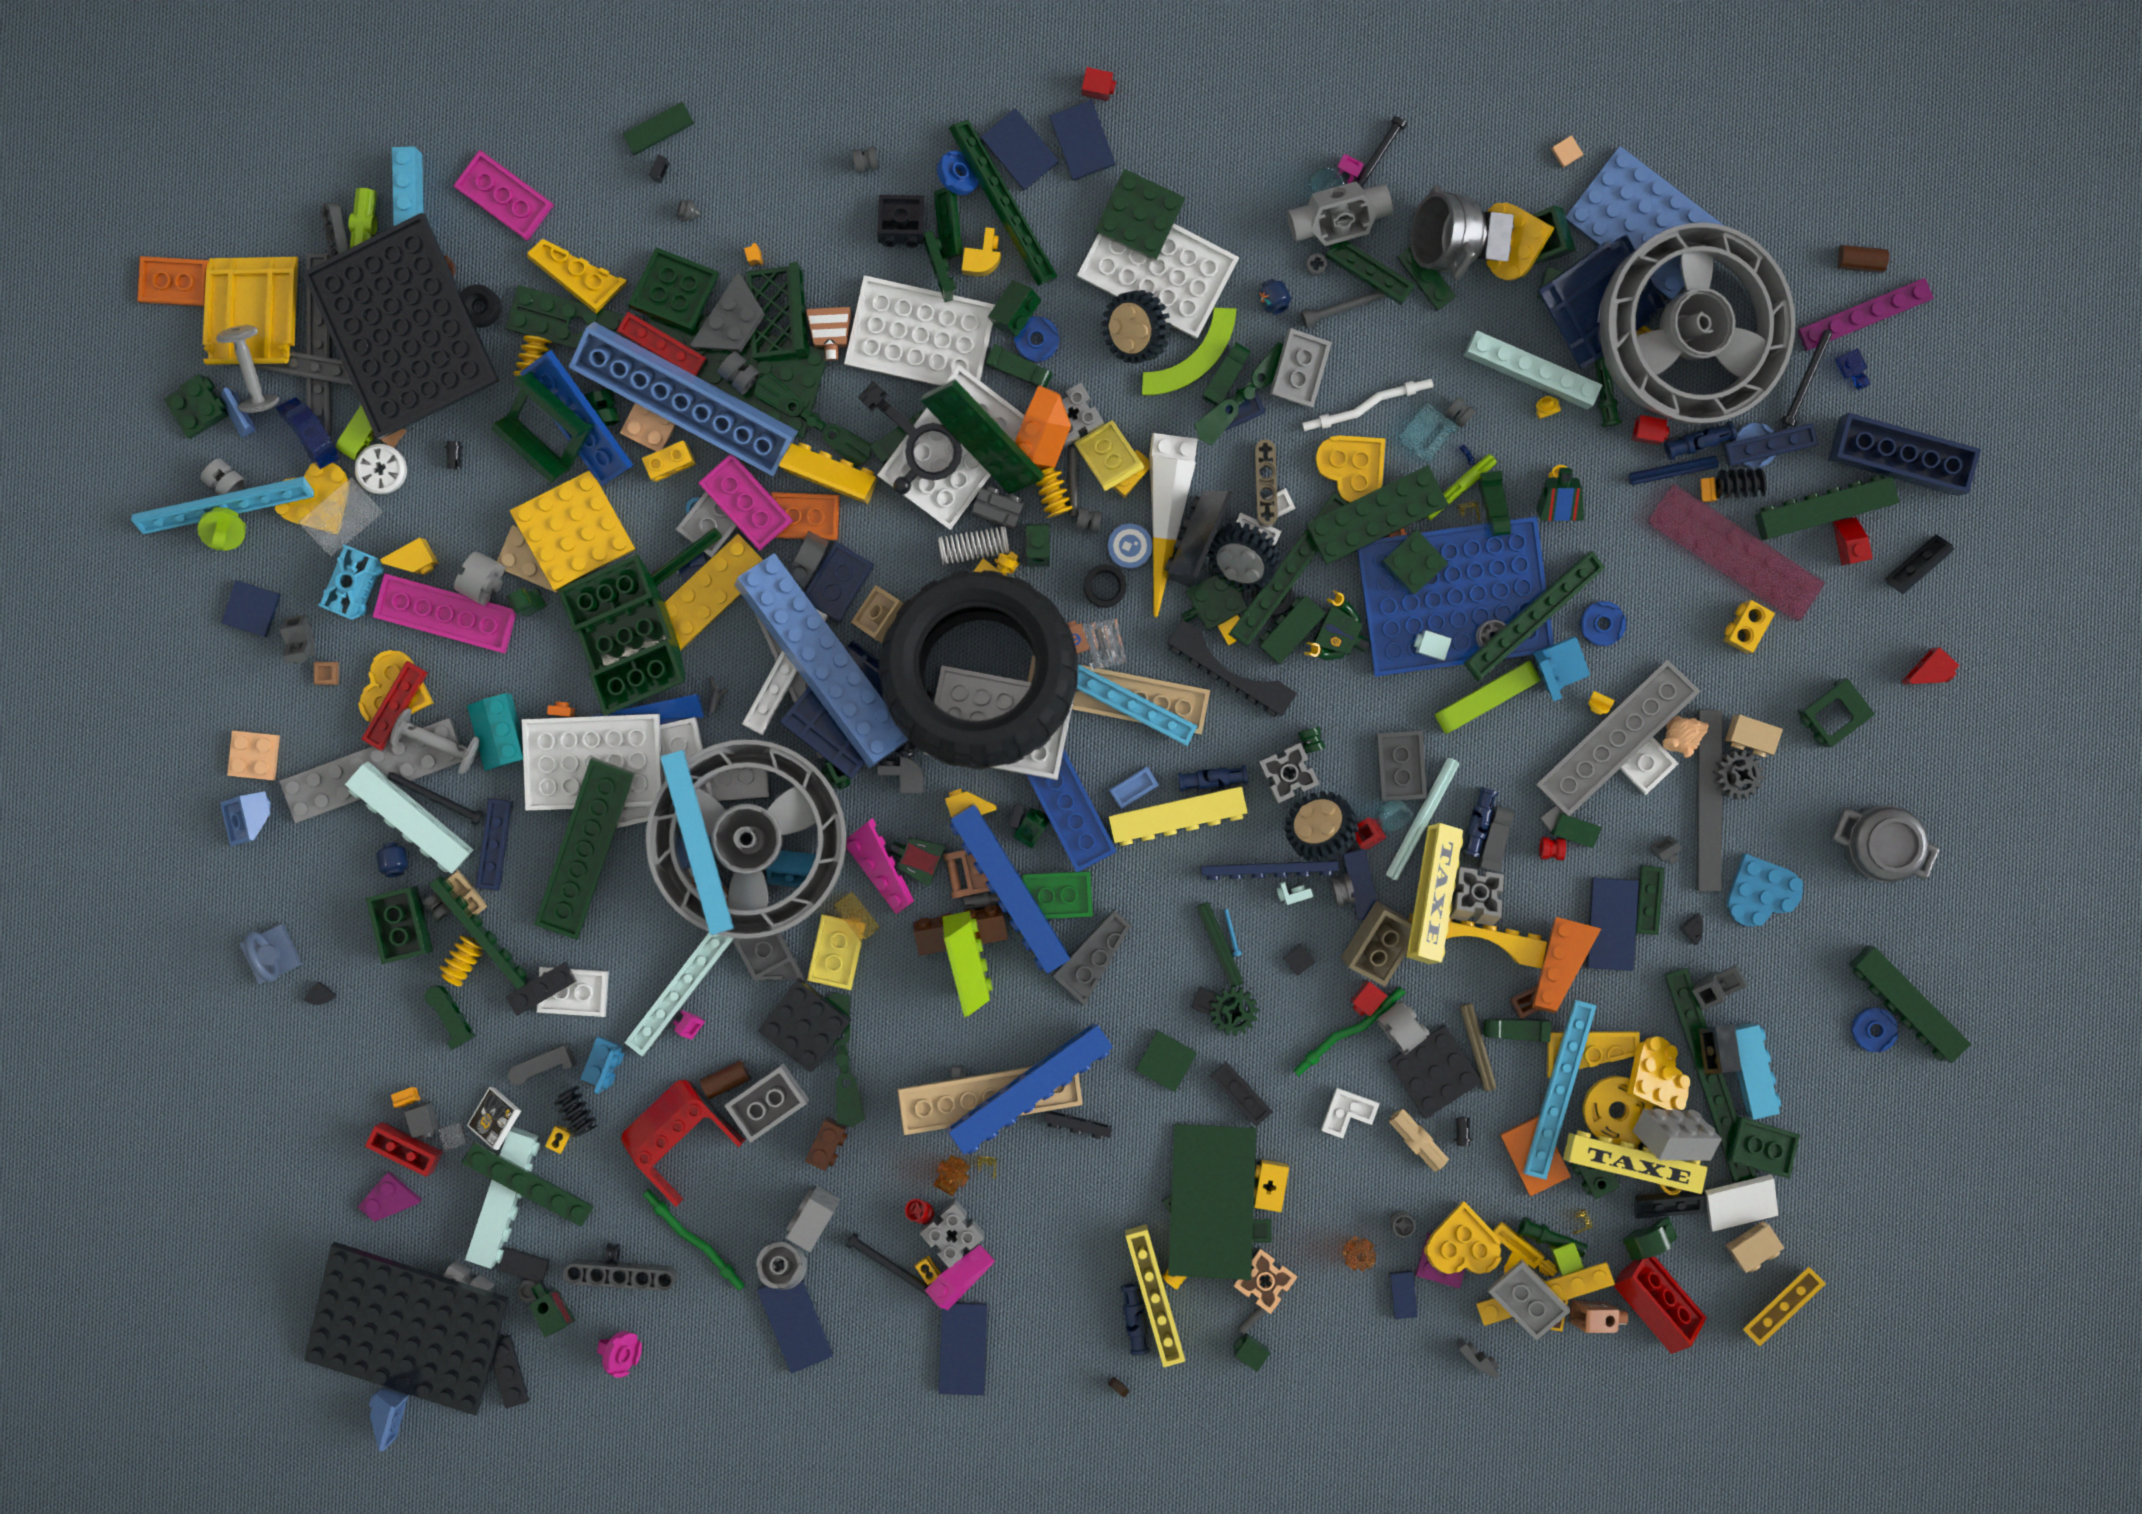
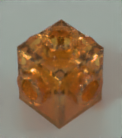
M951 1154L947 1161L942 1160L935 1172L939 1173L933 1185L953 1196L959 1186L963 1188L970 1176L966 1173L970 1165L961 1158Z
M1355 1235L1343 1247L1342 1254L1346 1259L1345 1264L1354 1271L1359 1269L1364 1272L1366 1268L1370 1269L1376 1261L1375 1256L1377 1255L1373 1249L1374 1244L1364 1237L1361 1240ZM1363 1253V1256L1358 1260V1254Z

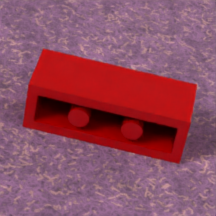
M384 1122L374 1126L365 1145L366 1148L425 1177L434 1172L443 1154V1151L415 1137L412 1138L411 1135Z

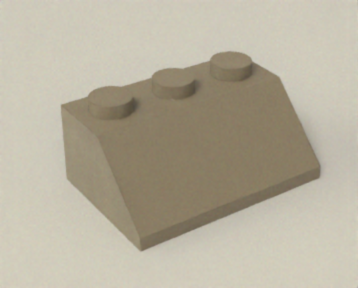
M1376 901L1344 951L1341 959L1350 969L1386 986L1407 953L1412 922L1395 910Z

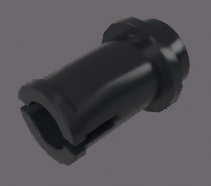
M447 441V446H445L447 448L446 469H462L461 449H463V446H461V442Z
M1455 1118L1457 1138H1454V1141H1457V1146H1470V1141H1473V1138H1470V1118Z

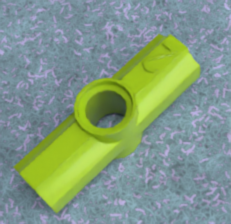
M356 188L354 211L349 216L350 248L372 238L377 232L378 222L375 215L377 191Z

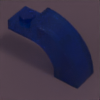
M295 397L276 407L278 414L296 433L308 457L319 469L340 459L327 432L305 402L301 403Z

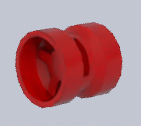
M1541 837L1539 858L1548 860L1554 857L1555 860L1564 861L1566 840L1564 838H1557L1554 841L1549 837Z
M912 1199L905 1206V1215L913 1222L927 1224L934 1217V1208L928 1202Z

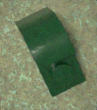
M1663 1217L1649 1228L1635 1229L1623 1239V1242L1631 1260H1639L1667 1251L1672 1247L1671 1243L1678 1237L1669 1217Z

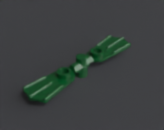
M1277 342L1256 367L1251 376L1252 382L1250 381L1245 387L1238 389L1234 398L1223 400L1194 423L1199 440L1212 446L1238 415V406L1244 400L1253 399L1257 388H1265L1273 382L1283 348L1282 343ZM1259 374L1263 377L1261 382L1258 381ZM1227 405L1230 407L1229 414L1225 411Z
M770 372L756 380L753 394L755 397L789 416L799 415L800 418L807 422L808 426L815 427L822 432L823 439L846 460L853 463V466L858 467L863 462L869 460L871 443L837 424L831 423L826 425L820 419L818 413H811L805 408L803 409L802 400ZM789 403H795L797 405V409L791 410L789 408ZM830 430L836 432L835 438L829 437L828 432Z
M834 992L826 997L829 1002L850 1017V996ZM849 1023L843 1031L844 1039H837L834 1045L838 1046V1055L835 1058V1062L839 1065L841 1074L836 1080L837 1124L853 1127L859 1122L864 1121L865 1116L856 1078L849 1073L850 1057L848 1056L846 1045L851 1038ZM845 1079L850 1080L851 1084L848 1088L843 1086Z

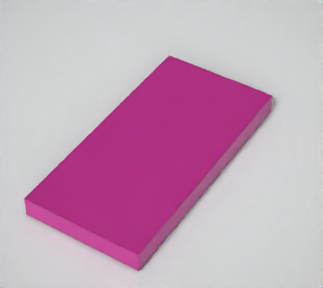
M481 150L477 152L453 185L454 188L526 241L530 239L554 206L553 203Z
M729 454L698 482L759 551L793 522L792 518L732 454Z

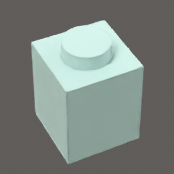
M1424 630L1416 636L1414 647L1417 648L1415 653L1444 661L1452 639Z

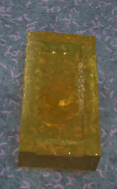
M853 892L834 904L835 909L861 942L879 929V925Z

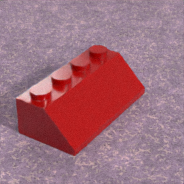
M1655 1256L1632 1261L1620 1272L1615 1280V1285H1613L1671 1354L1691 1347L1707 1319Z

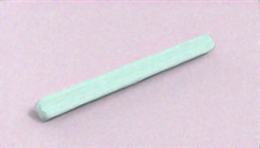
M1452 758L1446 760L1386 873L1389 878L1396 881L1399 879L1459 766L1458 761Z

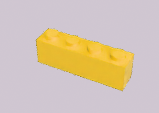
M1808 1267L1743 1330L1760 1347L1826 1283Z

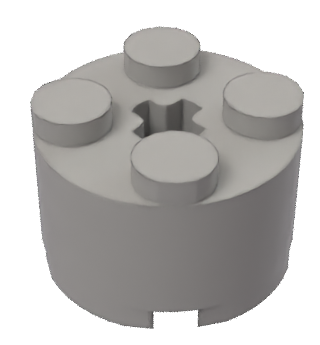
M475 551L462 565L465 570L462 575L458 573L454 589L485 606L489 602L493 591L497 593L502 587L503 581L500 578L506 567L483 553Z
M1402 1001L1397 1002L1376 1019L1391 1042L1400 1045L1397 1049L1404 1055L1423 1042L1430 1034L1427 1028L1422 1023L1419 1024L1415 1019L1417 1015L1410 1006L1407 1007Z
M785 1242L770 1244L764 1247L758 1255L756 1261L758 1276L768 1287L781 1290L792 1289L803 1280L807 1270V1259L803 1252L795 1245ZM779 1262H784V1270H781V1267L778 1266Z

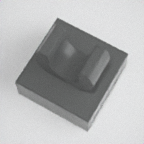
M1668 835L1650 846L1652 853L1660 860L1669 861L1670 865L1679 861L1675 853L1682 850V848L1671 836Z

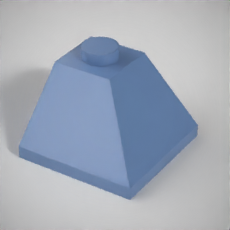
M265 791L242 795L220 802L230 847L254 840L270 815V800L266 797Z
M381 1388L371 1397L369 1407L372 1408L370 1419L379 1451L383 1452L397 1438L408 1399L407 1394Z

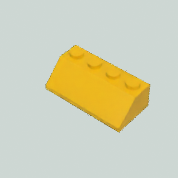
M801 442L798 443V446L791 444L780 461L779 467L785 472L865 504H869L878 481L877 477L873 476L875 472L862 467L861 471L853 468V463L841 459L840 462L832 459L831 454L821 450L819 454L810 451L812 447Z

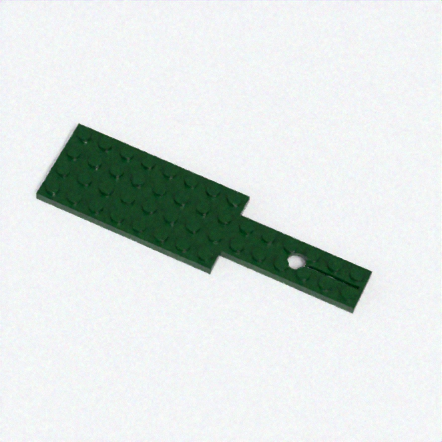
M521 285L517 287L506 325L507 330L527 336L542 337L555 344L572 349H577L584 333L573 334L570 331L569 323L575 317L583 318L586 322V327L596 322L626 338L616 331L625 317L624 315L601 309L596 314L583 303ZM701 314L692 333L650 317L649 322H647L648 324L707 358L697 375L698 378L798 431L796 437L805 439L808 429L807 422L800 418L799 415L789 416L755 397L753 394L756 383L745 394L741 395L732 387L731 381L726 382L717 374L720 365L733 352L729 350L713 351L706 348L695 350L690 346L709 316ZM766 335V337L770 339L772 342H775V340L778 338V336L775 335ZM750 337L743 350L737 352L746 360V365L751 364L761 373L759 378L768 372L773 374L802 400L803 409L805 408L809 412H813L827 363L824 350L808 345L809 356L790 355L754 360L752 358ZM784 338L778 346L782 350L791 349L792 341ZM763 339L758 345V353L766 352L771 344ZM791 402L789 403V408L796 410L797 405Z

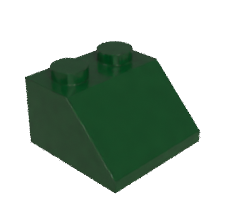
M1554 205L1532 214L1554 227L1534 264L1554 260L1576 251L1562 207Z

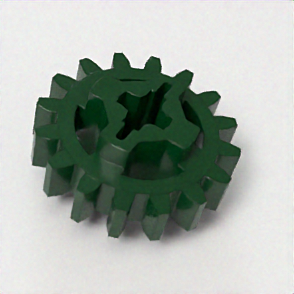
M1230 986L1229 992L1222 988L1221 996L1218 994L1214 995L1217 1001L1210 1002L1214 1010H1210L1209 1014L1215 1016L1211 1019V1022L1213 1024L1218 1023L1216 1026L1218 1031L1224 1028V1034L1227 1036L1230 1031H1232L1234 1036H1237L1239 1030L1246 1034L1245 1027L1253 1028V1025L1250 1023L1251 1020L1257 1021L1258 1019L1253 1015L1259 1011L1257 1007L1253 1006L1257 1001L1254 998L1249 999L1251 997L1250 992L1247 991L1243 994L1244 989L1242 987L1235 991V988ZM1232 997L1231 1000L1224 1003L1226 999ZM1243 999L1248 1006V1011L1243 1009ZM1236 1008L1238 1010L1237 1013L1233 1014L1229 1012L1230 1009L1234 1010ZM1219 1011L1225 1015L1224 1023L1220 1018ZM1244 1020L1240 1024L1236 1025L1237 1022Z

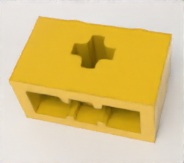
M1260 1159V1165L1255 1166L1257 1182L1256 1187H1254V1208L1282 1212L1289 1172L1288 1164ZM1270 1180L1274 1186H1270L1269 1190H1266L1264 1184H1268Z

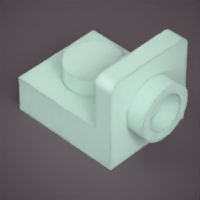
M1279 882L1280 888H1277V893L1280 901H1285L1286 905L1313 897L1309 887L1305 888L1304 885L1291 888L1292 893L1288 894L1285 882Z

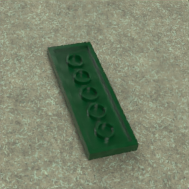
M956 379L923 394L920 401L1008 494H1012L1042 480L1044 473Z
M1429 465L1307 523L1306 527L1325 565H1328L1448 507L1449 504Z

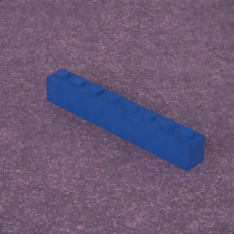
M975 803L952 816L950 819L952 823L949 824L956 836L960 834L964 840L962 847L968 856L970 854L974 856L976 862L973 864L980 875L985 874L989 880L985 883L992 894L996 892L999 896L998 904L1004 913L1009 912L1012 920H1010L1012 927L1016 932L1020 931L1024 936L1022 942L1028 952L1032 950L1036 955L1034 961L1039 970L1044 969L1048 974L1069 961L1070 955Z
M1092 1023L945 1130L963 1155L966 1153L972 1154L979 1149L981 1142L984 1140L989 1141L996 1137L999 1129L1014 1124L1017 1121V1116L1023 1112L1027 1114L1036 1107L1035 1103L1041 1099L1046 1100L1054 1094L1053 1090L1060 1085L1061 1087L1068 1085L1073 1080L1072 1077L1078 1072L1082 1074L1090 1069V1064L1096 1059L1102 1060L1108 1056L1109 1050L1113 1046L1100 1027Z

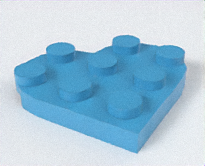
M1743 853L1728 893L1726 905L1730 915L1733 917L1732 919L1737 923L1751 927L1761 926L1769 919L1772 912H1792L1798 906L1802 899L1803 881L1788 869Z

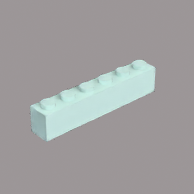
M1476 331L1472 335L1463 355L1587 410L1594 405L1602 387L1600 383L1480 331Z
M369 761L362 764L345 784L349 788L348 791L351 795L358 799H363L367 803L366 806L369 810L382 815L387 825L400 830L405 840L418 845L420 852L426 857H432L437 861V866L444 872L449 871L451 874L455 872L474 851L394 782L388 780Z
M515 1127L511 1128L505 1138L500 1156L531 1172L533 1164H530L532 1156H536L540 1143L537 1142L539 1135ZM491 1180L465 1258L466 1261L490 1269L501 1262L504 1253L502 1246L504 1241H508L511 1234L509 1225L511 1220L514 1221L519 1209L516 1207L518 1198L521 1199L522 1195Z

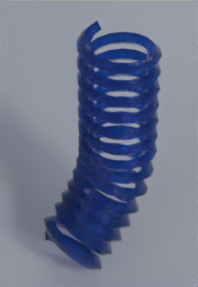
M1462 445L1460 450L1465 453L1468 464L1470 462L1474 463L1473 455L1465 445Z

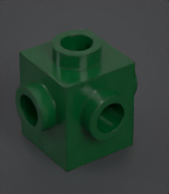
M825 761L821 772L833 789L838 787L839 790H842L851 785L850 781L852 779L847 777L829 761Z

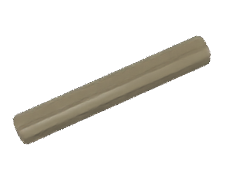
M1471 1003L1463 1004L1460 1006L1483 1088L1485 1091L1496 1089V1083L1473 1005Z

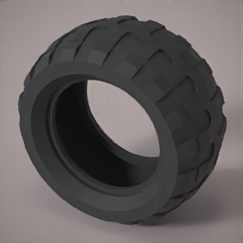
M983 570L982 572L959 571L952 573L949 577L926 584L920 589L919 593L911 600L908 599L898 610L897 616L892 625L887 629L882 643L879 679L884 702L895 724L919 750L938 759L940 762L952 766L990 769L994 766L1016 763L1036 749L1038 750L1043 747L1067 718L1078 684V661L1074 639L1068 624L1058 611L1056 605L1028 582L991 570ZM987 620L1012 628L1026 640L1035 656L1033 681L1023 699L1005 714L981 721L960 719L941 710L928 697L924 683L925 664L931 649L947 631L969 621Z

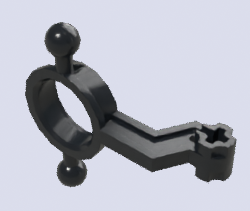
M872 381L857 398L871 411L877 407L909 436L906 442L905 456L911 470L905 476L895 479L893 483L894 490L898 494H907L911 489V482L917 476L936 481L947 478L954 473L961 462V443L943 424L929 423L921 425L916 429L892 405L884 400L888 394ZM930 431L940 432L945 435L951 442L953 449L952 459L948 466L937 472H928L920 468L913 454L914 444L918 437Z

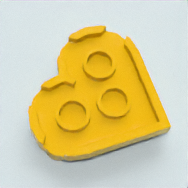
M1495 203L1487 212L1514 215V228L1510 243L1511 252L1508 261L1487 260L1486 263L1498 278L1507 281L1516 280L1524 277L1530 271L1553 232L1554 227L1518 206L1509 203Z
M1341 435L1330 437L1323 441L1317 449L1315 460L1319 474L1328 480L1335 481L1340 497L1348 503L1381 488L1383 484L1385 438Z
M312 463L306 471L304 478L314 490V497L275 505V510L290 522L338 534L349 494L350 481L342 467L334 463Z
M388 650L374 657L368 674L371 683L363 689L360 702L358 703L360 713L366 721H372L406 661L414 664L404 652ZM424 682L408 707L412 711L411 715L434 704Z
M1658 1036L1648 1037L1644 1042H1640L1635 1053L1627 1095L1661 1110H1683L1686 1107L1690 1079L1676 1068L1677 1048L1666 1039Z
M1462 1201L1431 1234L1427 1245L1424 1247V1253L1432 1267L1439 1272L1451 1274L1460 1272L1465 1268L1469 1272L1482 1274L1491 1272L1501 1261V1242L1496 1234L1465 1201Z

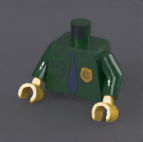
M1335 590L1332 591L1336 595L1335 599L1327 598V602L1333 605L1329 607L1314 642H1307L1311 646L1310 652H1304L1307 656L1317 657L1326 661L1342 659L1345 655L1351 653L1353 647L1365 652L1370 643L1369 639L1359 635L1363 625L1360 624V617L1353 606L1344 599L1342 593Z

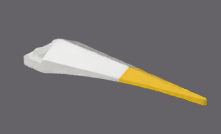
M1152 433L1149 453L1153 530L1154 617H1157L1167 581L1166 575L1168 573L1164 569L1169 557H1173V548L1177 541L1196 464L1195 456L1198 441L1196 438Z

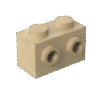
M1733 715L1725 741L1730 742L1732 748L1742 751L1748 748L1753 750L1752 754L1766 758V755H1775L1783 729L1742 715Z
M1764 1221L1725 1245L1739 1268L1746 1273L1756 1271L1761 1267V1263L1767 1259L1776 1258L1780 1254L1779 1251L1784 1249L1770 1225Z

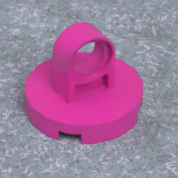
M621 1331L611 1339L599 1340L597 1353L603 1356V1368L609 1375L618 1378L624 1377L630 1373L628 1370L632 1365H637L641 1356L642 1344L638 1341L636 1334L630 1331Z

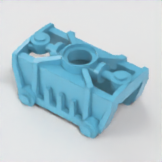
M343 544L344 548L337 558V565L327 589H324L322 601L318 606L346 618L355 619L367 613L368 606L366 604L377 578L384 573V567L378 558ZM365 556L369 557L364 570L357 573L358 568H355L357 563L361 562ZM345 575H349L352 578V585L348 588L342 586ZM348 595L350 604L345 614L342 613L343 604L341 601Z

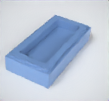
M1146 766L1109 791L1120 809L1159 786V784Z

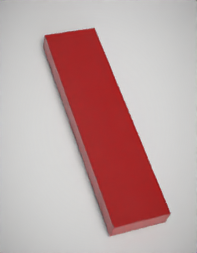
M630 312L626 313L616 330L636 344L696 377L707 360L706 357Z
M406 661L361 740L383 751L391 737L393 727L399 715L409 707L426 678L427 671L410 661Z

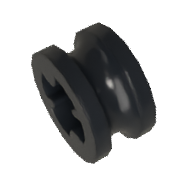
M612 1243L607 1244L605 1253L606 1264L614 1262V1264L619 1263L620 1244L615 1246Z

